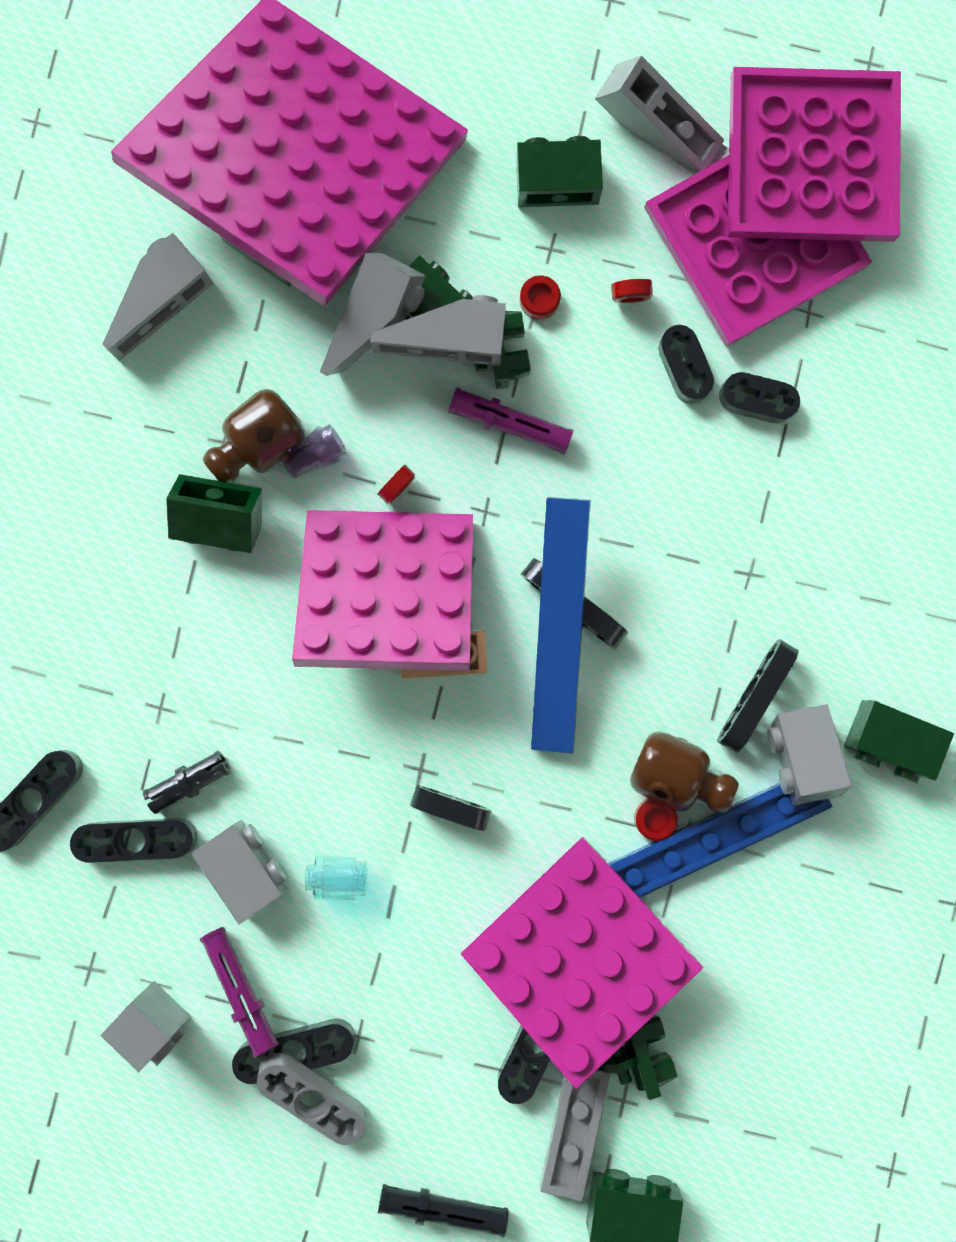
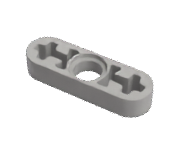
M273 1053L262 1060L259 1066L257 1087L263 1096L338 1144L350 1145L362 1138L365 1132L366 1112L364 1106L359 1101L285 1053ZM280 1072L285 1073V1079L283 1077H278L275 1081L270 1079V1074L276 1076ZM290 1087L294 1089L293 1093H290ZM315 1091L324 1097V1101L317 1106H307L301 1101L300 1097L306 1092ZM350 1117L354 1119V1124L348 1121L343 1125L339 1124V1119L342 1121H346Z

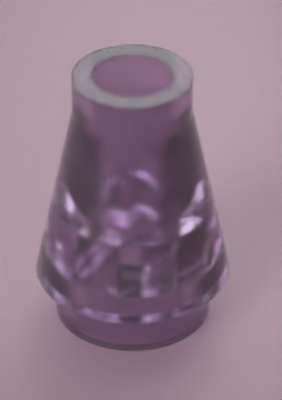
M331 424L323 428L318 425L283 461V464L290 475L296 479L302 474L340 462V456L347 453V450L339 434Z

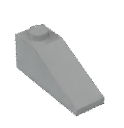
M642 55L615 65L594 98L622 127L696 173L710 165L725 141Z
M173 232L166 238L163 237L154 241L148 247L147 254L140 259L102 343L106 350L118 361L126 357L214 284L205 269Z
M366 253L320 373L329 376L344 372L372 348L370 342L372 332L402 322L411 312H414L419 307L424 296L422 284L426 275L384 253Z
M487 295L473 296L472 300L461 299L372 332L370 342L374 353L500 366L506 303H498L497 298Z

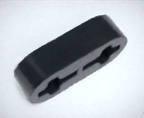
M680 324L668 328L659 341V356L678 398L689 404L699 403L713 389L714 377L698 337L691 328ZM673 337H676L679 342H687L688 345L683 350L685 361L682 360L678 350L670 351L668 348L673 341ZM686 368H689L694 379L701 378L703 380V384L699 387V393H696L694 388L686 389L684 386L689 379Z
M746 372L732 374L722 384L719 391L720 402L726 410L771 423L787 421L800 407V396L794 386ZM740 383L744 385L743 392L755 395L756 398L748 396L741 402L735 401L736 395L733 392H729V389H734ZM778 394L784 395L783 402L789 404V407H785L779 413L775 411L776 404L765 401L763 398L774 399Z
M416 785L410 802V806L417 810L480 831H486L492 810L487 807L422 785Z

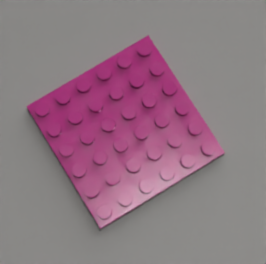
M260 0L111 150L113 163L325 307L361 265L365 254L373 251L463 145L467 138L468 129L279 1Z

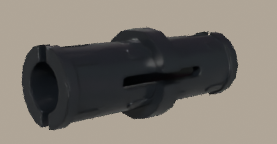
M217 750L214 754L188 768L186 766L177 768L175 775L149 789L143 790L144 800H154L148 803L147 806L154 814H158L161 810L186 796L193 798L199 795V789L225 775L231 774L229 764H220L226 761V759Z

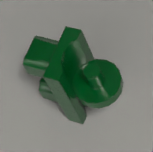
M522 311L505 312L500 366L492 365L496 390L508 388L509 380L528 376L531 372L527 349L505 352L504 340L524 337ZM474 363L476 372L488 370L486 364Z
M655 1014L624 1043L625 1050L621 1046L602 1064L604 1072L617 1073L621 1085L632 1082L629 1071L631 1069L636 1089L638 1091H645L648 1100L661 1097L659 1087L677 1078V1072L671 1056L667 1052H662L650 1057L647 1048L648 1044L665 1039V1031L660 1017Z

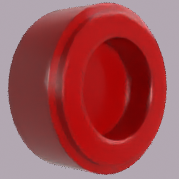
M544 275L533 276L521 288L519 297L521 309L528 317L535 320L550 318L559 308L561 291L558 284L552 278Z
M628 279L612 283V301L626 304L650 300L653 297L652 280Z
M406 464L403 465L380 489L377 495L386 504H391L416 478V474Z
M648 798L642 801L636 808L634 823L637 830L645 838L652 841H662L674 833L678 824L676 810Z

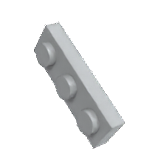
M601 1066L577 1089L563 1076L539 1184L540 1192L581 1202L583 1200L610 1073L604 1072Z

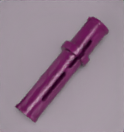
M456 387L448 413L483 424L482 429L490 431L492 427L565 455L573 435V429H567L536 416L500 404L501 400L495 397L492 400H488Z
M223 926L204 935L199 940L207 952L217 978L234 1011L231 1018L234 1023L239 1022L253 1052L252 1055L255 1058L279 1045L278 1040L276 1041L262 1010L266 1006L262 999H257ZM222 954L224 955L225 960H226V962H227V964H228V966H229V968H230V970H231V972H232V975H233V977H234V979H235V981H236V983H237V985H238L237 988L235 987L234 982H233V980H232V978H231V976H230V974H229V972H228V970H227V967H226V965H225V963H224V961H223V959H222V957H221ZM241 994L246 1002L250 1014L253 1017V1020L257 1026V1030L254 1028V1025L249 1017V1014L241 1000Z

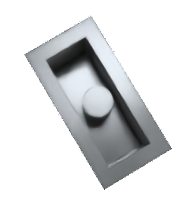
M828 704L778 713L771 723V728L767 730L768 742L771 751L779 754L782 769H779L778 772L780 786L785 795L790 794L792 805L843 796L852 787Z
M242 819L191 853L238 925L278 899L288 889L284 883L288 880L285 871L275 859L269 861L261 849L264 842L259 832L252 824L246 826Z
M153 981L118 1015L100 1036L139 1073L150 1060L158 1066L186 1034L181 1026L190 1017V1014Z

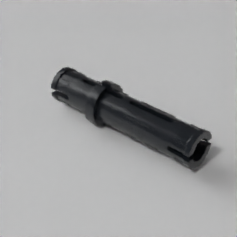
M387 1184L382 1185L377 1214L383 1213L414 1219L415 1225L423 1226L424 1222L497 1235L501 1238L505 1237L509 1217L507 1207L501 1208L468 1200L430 1194V1189L421 1187L419 1192L388 1186Z

